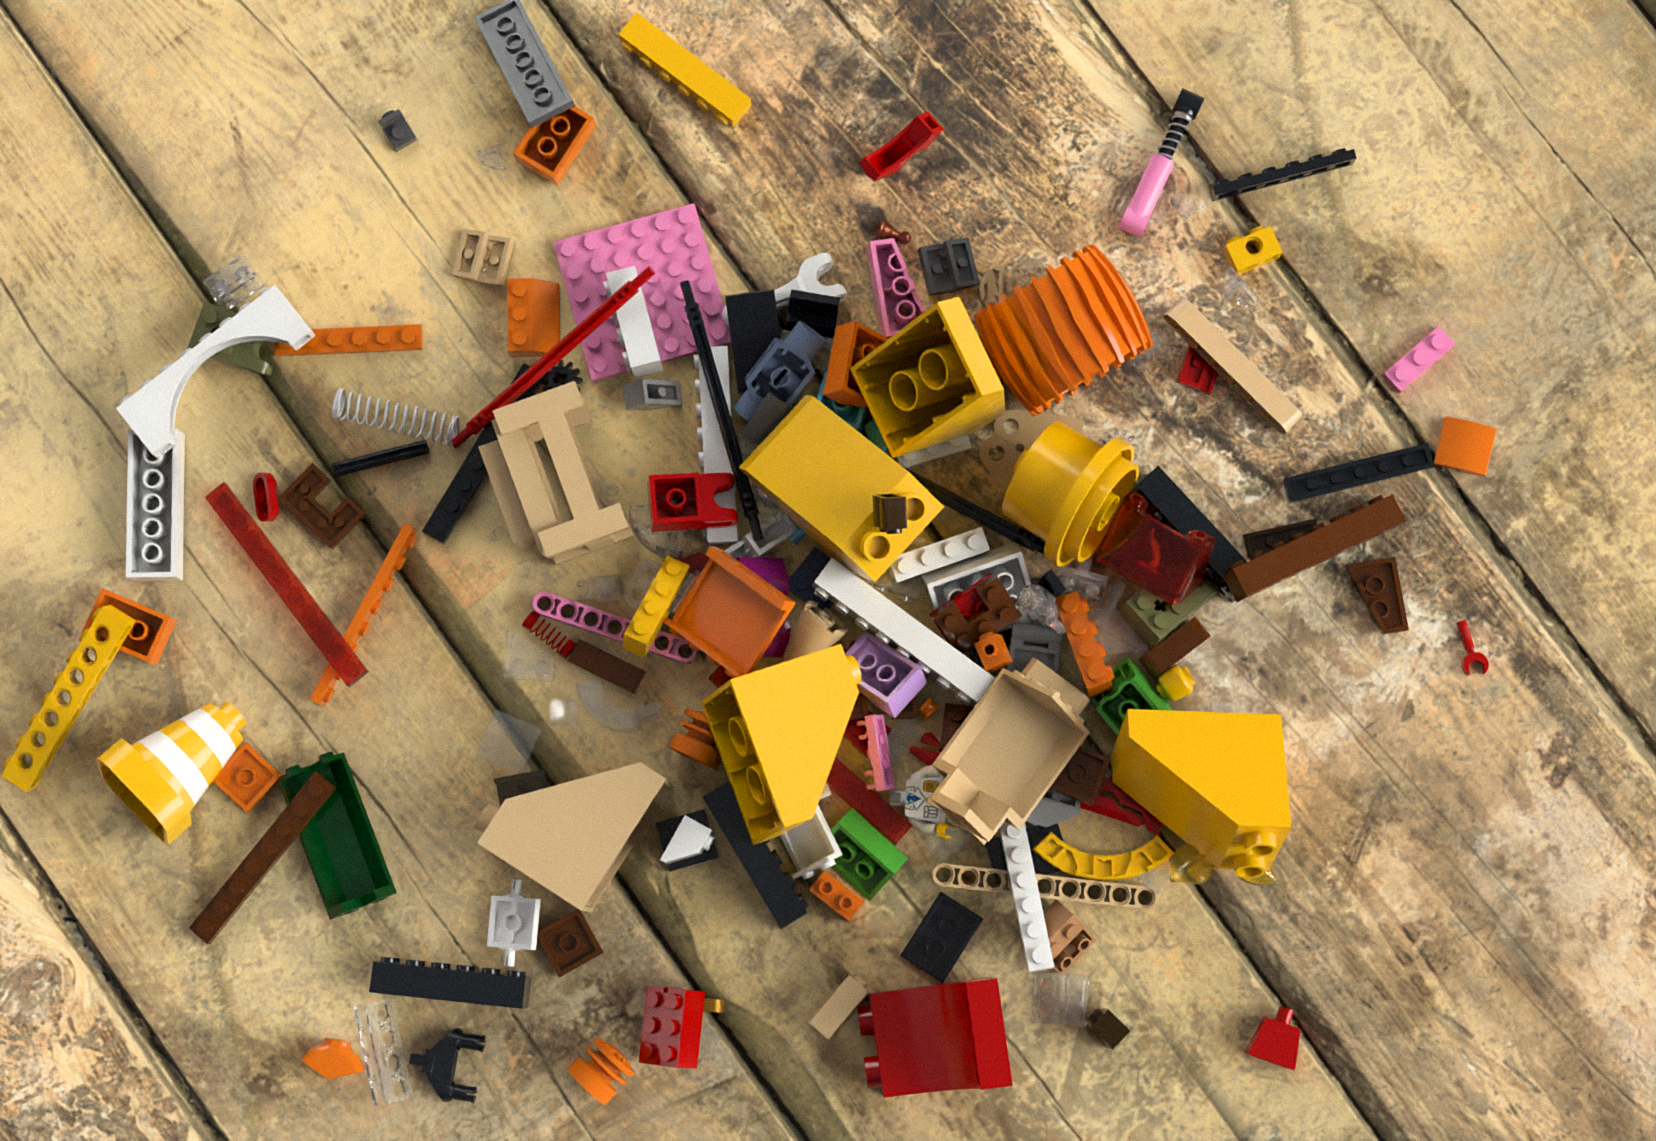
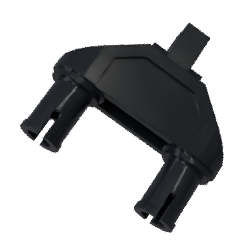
M455 1028L431 1049H425L424 1055L412 1053L409 1064L422 1066V1072L426 1073L434 1090L443 1102L449 1103V1101L451 1102L454 1099L475 1103L476 1096L467 1095L466 1093H477V1087L455 1084L454 1076L459 1050L463 1048L483 1052L485 1045L476 1044L475 1042H486V1036L464 1033V1030L461 1028Z

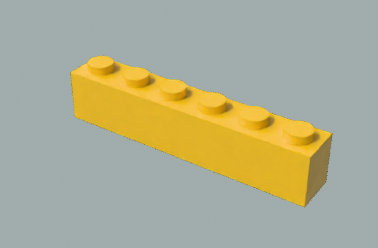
M636 12L619 32L620 46L630 54L632 52L640 57L639 60L646 67L651 68L653 66L659 71L658 75L666 82L672 81L678 85L677 89L687 97L691 95L697 100L696 103L700 108L705 111L711 110L716 114L715 118L723 125L729 124L734 128L751 107L750 97Z

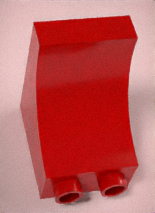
M986 977L869 993L870 1004L857 1006L861 1037L875 1035L877 1048L876 1056L864 1057L868 1088L882 1086L884 1098L960 1089L985 1090L1013 1086L998 978Z

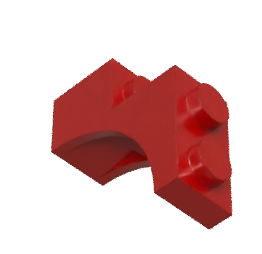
M929 111L917 115L887 144L872 154L865 156L859 162V165L864 169L866 176L874 182L898 173L915 153L927 149L944 129Z

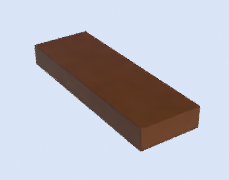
M578 639L568 659V662L633 694L636 693L646 671L581 639Z

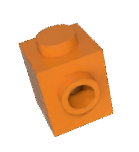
M988 632L979 637L980 641L974 643L987 672H994L1013 663L1002 635Z

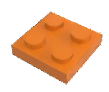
M245 742L227 761L213 782L246 813H250L278 783V778L283 775L248 742Z

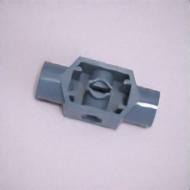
M798 321L785 340L774 338L745 376V383L748 388L733 408L749 422L768 392L791 405L815 374L812 360L827 341L802 321Z

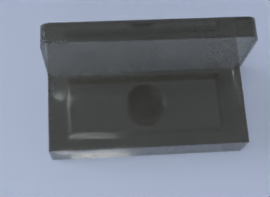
M543 769L493 779L494 784L497 786L500 805L503 804L505 799L549 787L546 771Z

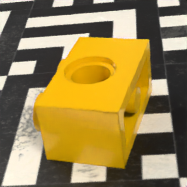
M1262 226L1256 227L1249 231L1250 235L1243 238L1238 235L1227 241L1223 253L1234 277L1274 261L1281 256L1283 251L1271 226L1264 229ZM1246 245L1255 246L1257 253L1250 254L1247 252Z

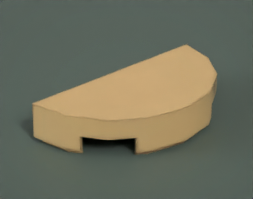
M1004 265L993 267L981 278L979 296L986 308L990 302H994L996 305L1000 303L999 296L1003 294Z

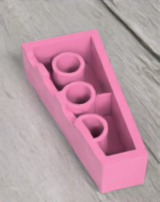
M894 238L870 241L866 247L879 331L881 335L887 338H891L925 312V308L918 298L915 285L908 275L905 262Z

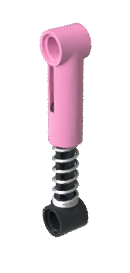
M1182 88L1172 110L1174 111L1173 122L1168 125L1169 130L1165 132L1166 137L1161 140L1162 145L1158 147L1159 152L1152 154L1118 229L1141 238L1153 208L1174 166V163L1171 161L1174 159L1173 154L1177 152L1176 148L1181 144L1179 141L1181 137H1184L1183 133L1184 130H1187V124L1191 120H1195L1205 99L1204 97Z

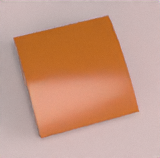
M1445 416L1434 460L1435 466L1457 469L1461 473L1486 477L1497 429Z

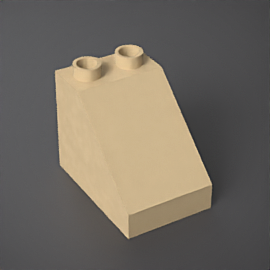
M638 762L505 799L501 806L489 802L474 825L475 829L483 833L477 844L579 910L591 912L669 792L672 784L662 775L643 763Z

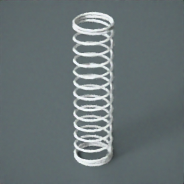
M344 388L338 389L334 397L332 417L336 420H343L347 417L348 422H352L356 418L359 425L364 421L368 427L375 423L377 429L384 425L386 431L391 430L393 427L396 434L403 428L405 436L412 431L415 438L421 434L422 438L426 440L431 435L433 442L440 438L443 445L447 443L448 446L453 445L451 440L458 434L460 417L453 415L448 428L447 439L443 442L442 433L447 417L445 412L442 417L440 432L437 438L433 439V428L437 418L436 410L433 414L431 429L425 438L424 425L428 414V409L426 408L422 418L421 429L415 435L414 425L419 411L418 406L414 410L412 426L408 433H406L405 422L409 412V404L406 405L404 410L403 423L400 429L396 431L395 422L400 408L399 401L395 406L393 422L389 429H387L386 418L391 405L390 399L386 403L384 419L378 427L377 415L381 406V397L378 398L374 419L371 424H368L367 415L372 402L371 395L366 403L365 416L359 422L358 412L362 403V393L358 396L356 413L352 420H349V409L353 400V391L349 393L346 412L340 418L346 398Z

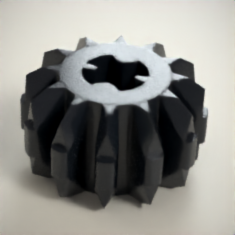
M563 360L558 362V367L553 366L551 371L545 373V378L540 379L541 384L546 385L543 388V392L561 386V383L557 380L559 377L565 379V384L575 381L576 384L583 383V379L577 377L580 374L579 368L573 369L572 362H568L564 367Z

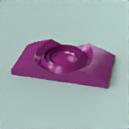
M736 557V560L784 595H788L789 581L783 558ZM788 616L762 657L783 658L784 651L789 642L791 629Z

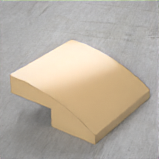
M463 229L452 276L503 288L515 241L511 238L488 235L482 231Z

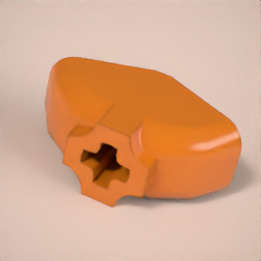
M325 1038L324 1044L310 1049L301 1058L305 1064L327 1079L365 1071L361 1058L351 1049L352 1042Z

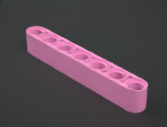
M540 592L535 595L532 603L536 612L543 617L623 643L624 633L631 620L548 592ZM545 598L550 599V608L545 611L540 610V601ZM568 606L574 607L575 614L571 618L567 619L562 616L564 608ZM595 614L599 618L598 623L592 627L587 626V616ZM614 622L622 624V630L618 634H611L609 632V627ZM661 630L649 650V653L682 664H691L698 656V651L693 649V654L689 658L680 657V649L683 646H688V640ZM660 638H666L669 640V646L665 650H658L656 642Z

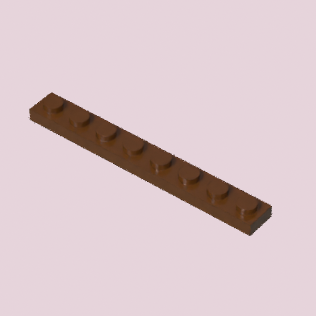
M314 772L189 929L206 944H211L335 791L336 787L319 772Z

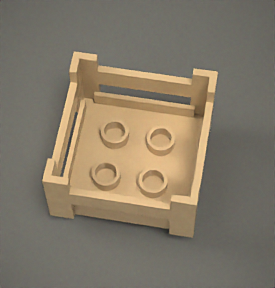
M575 381L493 410L495 419L491 420L498 440L478 448L511 538L516 546L523 550L537 545L541 554L549 560L554 558L555 564L559 565L635 537L627 513H623L620 502L603 508L574 431L575 427L592 422L583 395L580 396ZM542 439L546 441L574 517L573 520L565 523L563 522L534 443Z

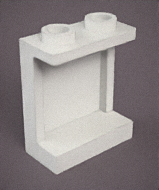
M817 805L812 819L781 835L797 869V872L791 875L793 880L801 876L803 880H806L817 874L815 869L821 867L823 871L835 865L834 859L843 855L819 805Z

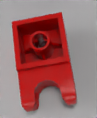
M699 472L649 475L647 489L651 532L726 528L736 525L738 523L736 510L720 507L713 498L718 493L732 489L735 484L734 476L731 473L699 474ZM677 500V504L679 503V505H674L671 503V501Z

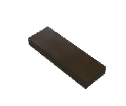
M1316 518L1243 534L1242 537L1248 560L1250 556L1263 550L1264 554L1270 552V547L1281 541L1284 544L1290 543L1289 538L1300 532H1303L1304 535L1311 533L1309 529L1317 525Z

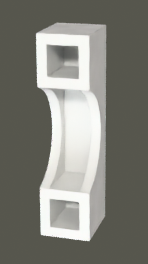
M979 527L901 554L887 571L892 584L987 552L990 548L983 528Z

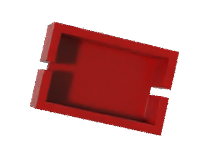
M647 986L639 1063L697 1069L705 1000L704 991Z

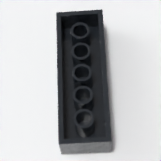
M1157 466L1135 486L1132 492L1134 496L1132 498L1133 502L1140 509L1145 508L1149 512V519L1158 528L1161 526L1167 532V539L1174 546L1178 544L1184 550L1183 555L1192 562L1191 564L1196 563L1201 569L1200 574L1209 583L1212 581L1218 587L1217 592L1225 601L1229 599L1231 602H1234L1235 599L1223 575L1231 571L1230 565L1240 560H1243L1245 564L1247 563L1246 559L1169 476Z
M729 781L704 795V801L779 927L783 929L808 914L805 909L809 905L802 893L796 895L792 887L796 883L789 871L783 873L779 865L783 864V861L775 849L770 851L767 843L770 840L753 845Z
M381 957L380 961H373L369 992L524 1009L528 1008L532 977H525L526 972L508 970L507 975L500 974L501 969L482 968V972L475 971L476 966L457 965L456 969H450L449 963L431 962L430 967L425 966V961L406 959V964L400 963V958Z

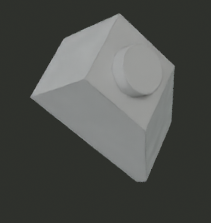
M640 379L623 386L626 410L647 411L682 405L679 381Z
M1048 789L1026 821L1032 825L1049 827L1079 815L1081 802Z

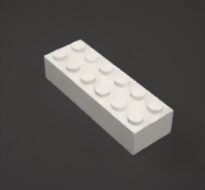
M174 429V438L178 443L159 458L150 453L133 430H128L126 578L133 582L183 581L185 434L179 429Z

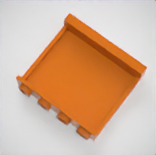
M710 546L705 553L710 558L672 620L664 619L663 622L670 627L669 631L680 638L683 636L688 640V646L696 651H703L707 654L706 659L715 665L720 664L725 668L724 672L728 676L736 678L753 672L796 603L723 549Z

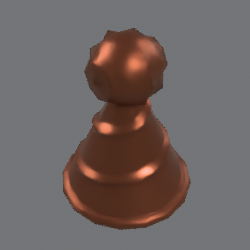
M883 217L880 226L873 225L872 229L878 230L875 240L894 238L898 239L903 245L908 244L911 240L909 232L903 231L900 233L885 217Z

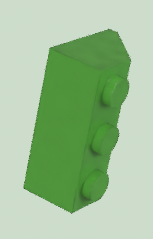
M853 807L831 830L843 854L834 859L836 864L832 867L869 901L908 860L899 849Z

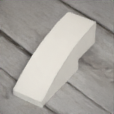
M782 511L761 525L764 539L754 541L751 531L743 539L724 551L735 559L736 557H764L789 539L797 529Z

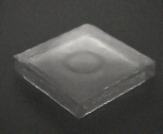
M495 710L476 756L523 775L542 729Z

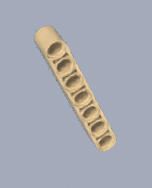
M1181 297L1164 314L1165 321L1276 431L1286 434L1302 417L1300 410L1187 299Z

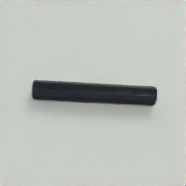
M426 440L335 462L332 464V468L336 476H342L428 454L429 446Z

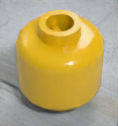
M1174 665L1158 676L1160 684L1156 688L1163 699L1168 697L1171 701L1177 702L1192 693L1195 681L1186 666L1182 668L1179 665Z

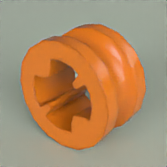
M930 697L918 710V714H922L925 721L941 706L939 703H934L933 697Z

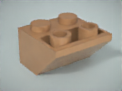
M1055 900L1043 914L1054 962L1053 969L1062 976L1088 950L1096 939L1073 913L1058 900Z

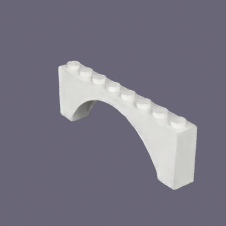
M276 285L263 289L256 300L252 303H245L240 307L238 314L223 320L219 324L220 328L213 333L205 334L199 340L200 343L183 351L179 356L180 359L173 364L165 365L160 370L158 376L154 379L146 380L141 384L140 390L133 395L125 396L120 401V405L116 409L152 455L159 458L178 443L174 438V423L179 398L191 375L208 358L227 347L252 341L282 343L292 346L297 351L316 336Z

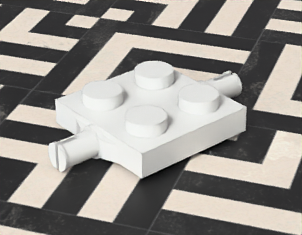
M512 879L511 894L491 897L487 946L505 950L503 966H514L515 951L523 949L536 950L541 899L527 898L521 895L523 880Z

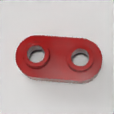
M257 473L253 480L256 515L263 522L274 521L280 512L276 491L277 482L271 473Z

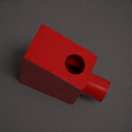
M1279 1006L1275 1020L1263 1017L1246 1048L1245 1054L1295 1071L1301 1029L1290 1025L1294 1011Z

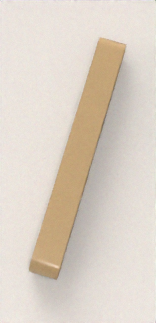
M938 863L931 870L933 882L940 886L1012 894L1007 870ZM941 867L947 868L950 874L945 882H940L936 878V872ZM966 870H971L975 877L974 881L969 885H965L961 880L962 873ZM996 873L1000 881L996 887L991 888L988 886L986 879L989 874ZM1035 874L1037 883L1041 879H1046L1050 885L1046 893L1039 892L1040 898L1136 909H1150L1157 900L1155 891L1146 886ZM1066 882L1073 883L1075 887L1074 893L1070 896H1065L1062 892V887ZM1091 885L1098 886L1100 890L1099 896L1095 899H1091L1087 894V890ZM1120 887L1123 889L1125 896L1122 901L1116 902L1112 894L1116 888ZM1145 890L1148 892L1150 899L1146 904L1141 905L1138 901V894Z

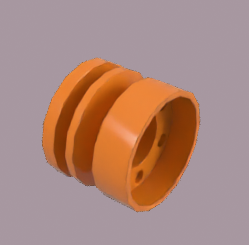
M686 708L684 715L691 718L693 722L691 724L684 720L680 721V724L688 732L686 735L675 732L668 748L716 770L721 756L719 751L714 748L716 742L705 712Z
M597 1036L593 1043L597 1046L599 1052L588 1046L586 1051L592 1059L587 1061L583 1057L578 1056L567 1070L587 1092L600 1103L606 1105L617 1093L611 1082L615 1080L625 1085L627 1081L620 1074L621 1071L630 1078L636 1072L631 1067L628 1059L614 1045Z

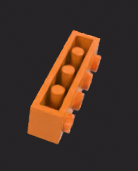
M1075 591L1054 599L1056 610L1089 698L1113 690L1111 680L1115 679L1111 665L1105 666L1102 657L1107 655L1102 642L1097 643L1094 637L1095 634H1098L1094 620L1088 621L1086 612L1090 610L1085 597L1080 598L1078 592Z

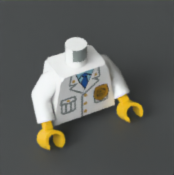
M932 765L925 766L910 776V780H906L905 791H890V806H905L904 817L908 818L910 825L923 834L939 836L949 840L952 837L946 835L945 830L948 827L954 828V826L945 823L944 812L927 803L944 777Z

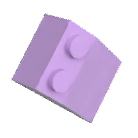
M866 631L845 653V656L852 655L860 667L861 682L857 684L859 692L893 718H896L927 683L919 665Z

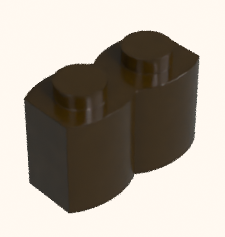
M899 494L872 495L874 527H878L880 532H886V534H901L902 529L907 528L906 496Z

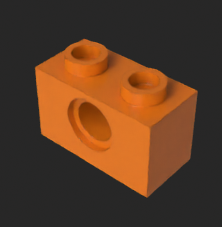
M825 870L809 889L811 893L847 921L852 919L864 903L863 899Z

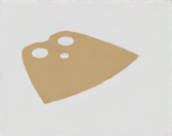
M1005 410V413L994 422V435L984 441L979 451L980 459L989 473L1007 491L1014 476L1012 472L1018 458L1027 448H1031L1036 439L1048 426L1056 421H1061L1082 433L1084 420L1047 412L1032 416L1027 410ZM1007 419H1015L1018 422L1019 428L1016 433L1008 434L1004 431L1003 424ZM1017 444L1024 446L1022 452L1016 451L1015 447ZM996 445L1001 446L1004 450V457L999 461H994L989 456L990 448Z

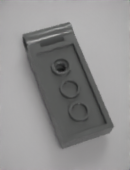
M1013 622L1009 648L1013 663L1007 665V670L1011 672L1017 670L1021 673L1032 657H1034L1058 674L1063 628Z

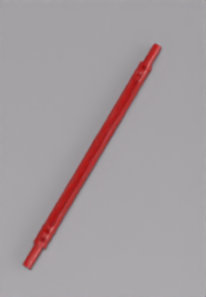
M648 266L635 279L627 281L492 402L467 422V427L451 440L452 446L457 449L471 435L478 434L495 418L493 410L513 403L639 292L638 289L655 275V271Z

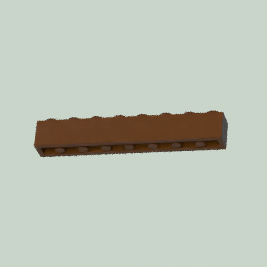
M1393 494L1386 498L1379 495L1368 501L1370 505L1365 508L1363 504H1360L1350 509V515L1345 517L1341 513L1329 519L1330 524L1326 526L1323 522L1309 529L1311 533L1304 535L1303 532H1300L1290 537L1291 542L1288 544H1284L1281 541L1271 546V551L1264 554L1263 550L1250 556L1251 561L1245 564L1243 560H1240L1230 565L1231 571L1223 575L1235 601L1240 602L1406 522Z

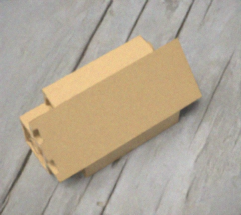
M1032 657L1021 673L1017 670L1011 672L1003 668L932 764L944 779L930 796L927 803L944 812L948 816L947 818L963 830L970 831L984 845L992 839L1003 822L1019 830L1090 733L1083 725L1085 721L1079 716L1090 699L1034 657Z

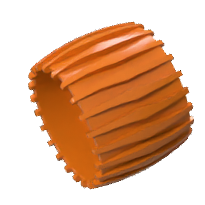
M1094 244L1083 247V253L1079 250L1073 252L1074 259L1069 260L1067 257L1060 259L1061 266L1056 269L1051 265L1046 267L1047 274L1039 279L1035 275L1029 277L1032 283L1024 288L1016 285L1013 287L1014 294L1009 297L1006 294L1000 295L999 304L996 305L994 302H990L987 304L988 310L982 308L974 315L982 343L997 373L1015 398L1032 416L1041 414L1043 409L1048 410L1051 408L1052 400L1056 404L1062 402L1064 393L1068 392L1070 396L1074 395L1077 390L1076 386L1082 383L1086 387L1091 385L1090 382L1093 381V376L1097 374L1101 378L1106 376V372L1109 371L1108 367L1113 365L1117 369L1124 363V358L1127 361H1131L1134 359V356L1142 354L1153 346V340L1146 320L1132 291L1114 265Z

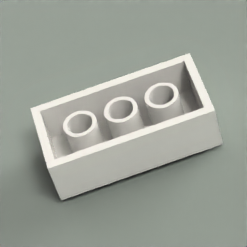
M635 266L606 273L608 281L603 283L608 298L627 281H632L638 276ZM641 287L636 295L612 315L615 325L620 324V328L616 329L621 348H626V352H622L625 366L628 372H633L635 378L663 371Z

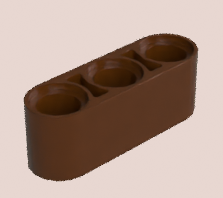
M1195 616L1142 656L1139 661L1152 678L1155 679L1211 635Z

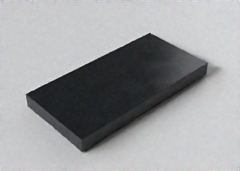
M774 289L725 295L738 393H744L748 388L745 383V376L774 338L781 339Z

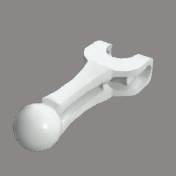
M821 253L805 259L800 266L798 276L786 285L774 290L777 310L789 306L791 289L839 297V303L846 299L848 293L843 285L825 286L818 281L821 275L832 268L833 259L830 254ZM725 306L722 318L725 325L729 328L727 307Z

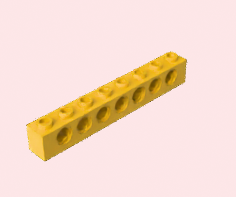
M112 605L99 607L94 612L91 618L93 623L89 629H85L79 638L81 643L67 657L66 662L68 664L64 671H60L54 679L53 683L56 685L42 699L41 705L43 706L41 710L32 716L28 723L30 726L29 730L18 739L16 743L17 750L14 755H10L3 765L5 770L1 776L25 792L37 787L136 620ZM103 627L108 631V638L106 640L101 636V629ZM89 649L95 652L94 661L88 656ZM77 670L83 675L81 682L76 679L75 673ZM64 691L70 695L69 703L63 699ZM51 712L57 716L56 724L50 719ZM39 733L45 738L44 745L38 741ZM26 754L32 758L31 766L25 761Z

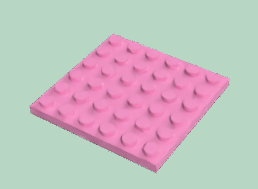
M695 203L553 242L576 326L608 299L603 283L608 281L606 273L635 266L639 275L650 266L655 271V275L645 282L641 288L661 363L698 353L692 330L689 326V320L687 319V313L684 309L686 303L680 283L689 280L695 302L699 304L710 347L731 344L730 329L725 325L722 318L724 305ZM612 315L581 342L592 382L628 373L622 352H626V348H621L616 329L620 328V324L615 325Z

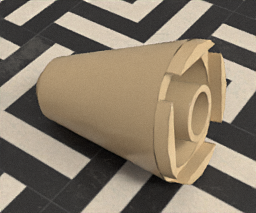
M815 601L806 602L784 651L783 658L785 662L831 647L847 633L848 630L843 629L845 623L827 607L821 610L817 608L819 603Z

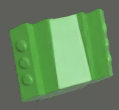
M1128 656L1112 669L1115 679L1111 680L1113 690L1090 698L1097 707L1096 711L1117 736L1128 709L1175 711L1170 707L1166 698L1163 699L1151 684L1147 675L1139 670L1136 662Z

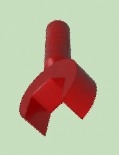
M1466 620L1457 622L1464 649L1468 652V655L1462 660L1463 672L1467 676L1470 675L1469 664L1475 661L1482 664V671L1485 674L1489 668L1488 659L1482 653L1474 652L1475 646Z

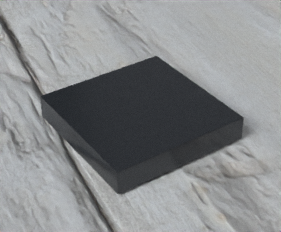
M704 809L685 814L710 829ZM685 815L656 823L664 852ZM714 842L709 851L704 850L700 855L667 864L669 872L718 858Z

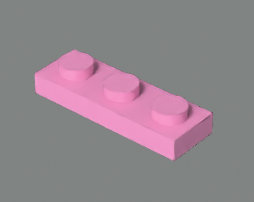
M1438 326L1386 371L1383 376L1400 393L1452 348L1455 343Z

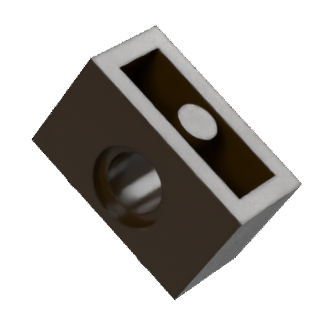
M1097 1008L1087 1018L1090 1023L1086 1027L1110 1049H1114L1130 1032L1106 1008L1102 1010Z

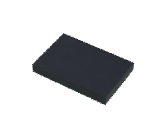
M1058 823L1049 827L1037 825L1026 828L1035 874L1049 875L1061 871L1047 863L1032 850L1049 832H1052L1063 841ZM1001 837L991 839L989 842L987 841L985 847L992 869L1007 870ZM994 873L997 884H999V876Z
M940 892L900 956L943 983L983 921V918L943 892Z

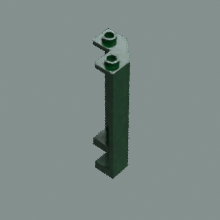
M333 751L320 755L319 761L311 766L301 768L300 765H295L285 770L286 774L278 778L287 806L314 772H319L336 787L335 791L299 834L329 919L350 914L359 910V908L372 903L375 904L396 894V889L344 752L336 755L333 754Z

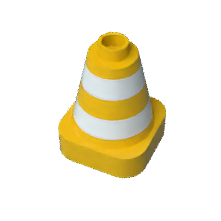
M226 701L219 708L212 703H208L131 745L120 738L96 759L99 773L111 790L164 844L169 845L192 825L190 811L243 741L239 730L247 723L240 712L229 702Z

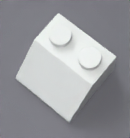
M685 815L660 860L669 864L700 855L704 850L709 851L715 840L712 836L714 832Z

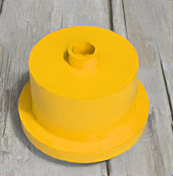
M1061 421L1052 423L1036 439L1031 448H1027L1018 458L1012 472L1014 476L1003 500V515L1046 542L1044 557L1058 567L1067 565L1073 559L1079 562L1085 561L1108 536L1134 490L1139 475V467L1132 463L1134 457L1133 445L1119 437L1113 438L1105 445H1102Z

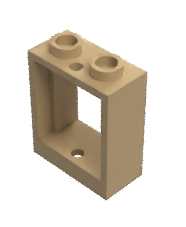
M856 974L853 978L848 975L809 1023L827 1039H830L868 993L865 989L867 983Z

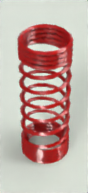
M532 611L526 617L522 626L530 630V633L535 632L536 637L541 635V641L546 640V645L552 643L551 649L557 648L556 652L564 659L567 658L573 651L576 643L569 639L558 652L567 636H564L553 647L556 639L561 634L560 631L551 642L547 643L556 627L542 639L551 623L537 635L545 619L537 628L531 631L540 617L538 613Z

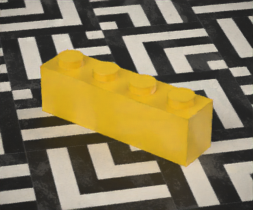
M667 555L624 633L623 649L643 658L646 657L664 624V619H667L688 580L690 565Z

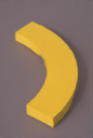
M1049 832L1032 849L1053 867L1075 877L1096 881H1116L1141 875L1156 868L1174 854L1158 835H1155L1139 848L1118 855L1084 853L1067 845L1052 832Z

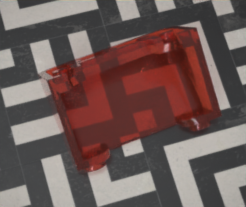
M1131 491L1123 498L1098 547L1096 558L1104 566L1163 601L1172 604L1180 603L1200 586L1216 539L1202 530L1190 531L1186 535L1179 533L1145 513L1148 502L1142 495Z

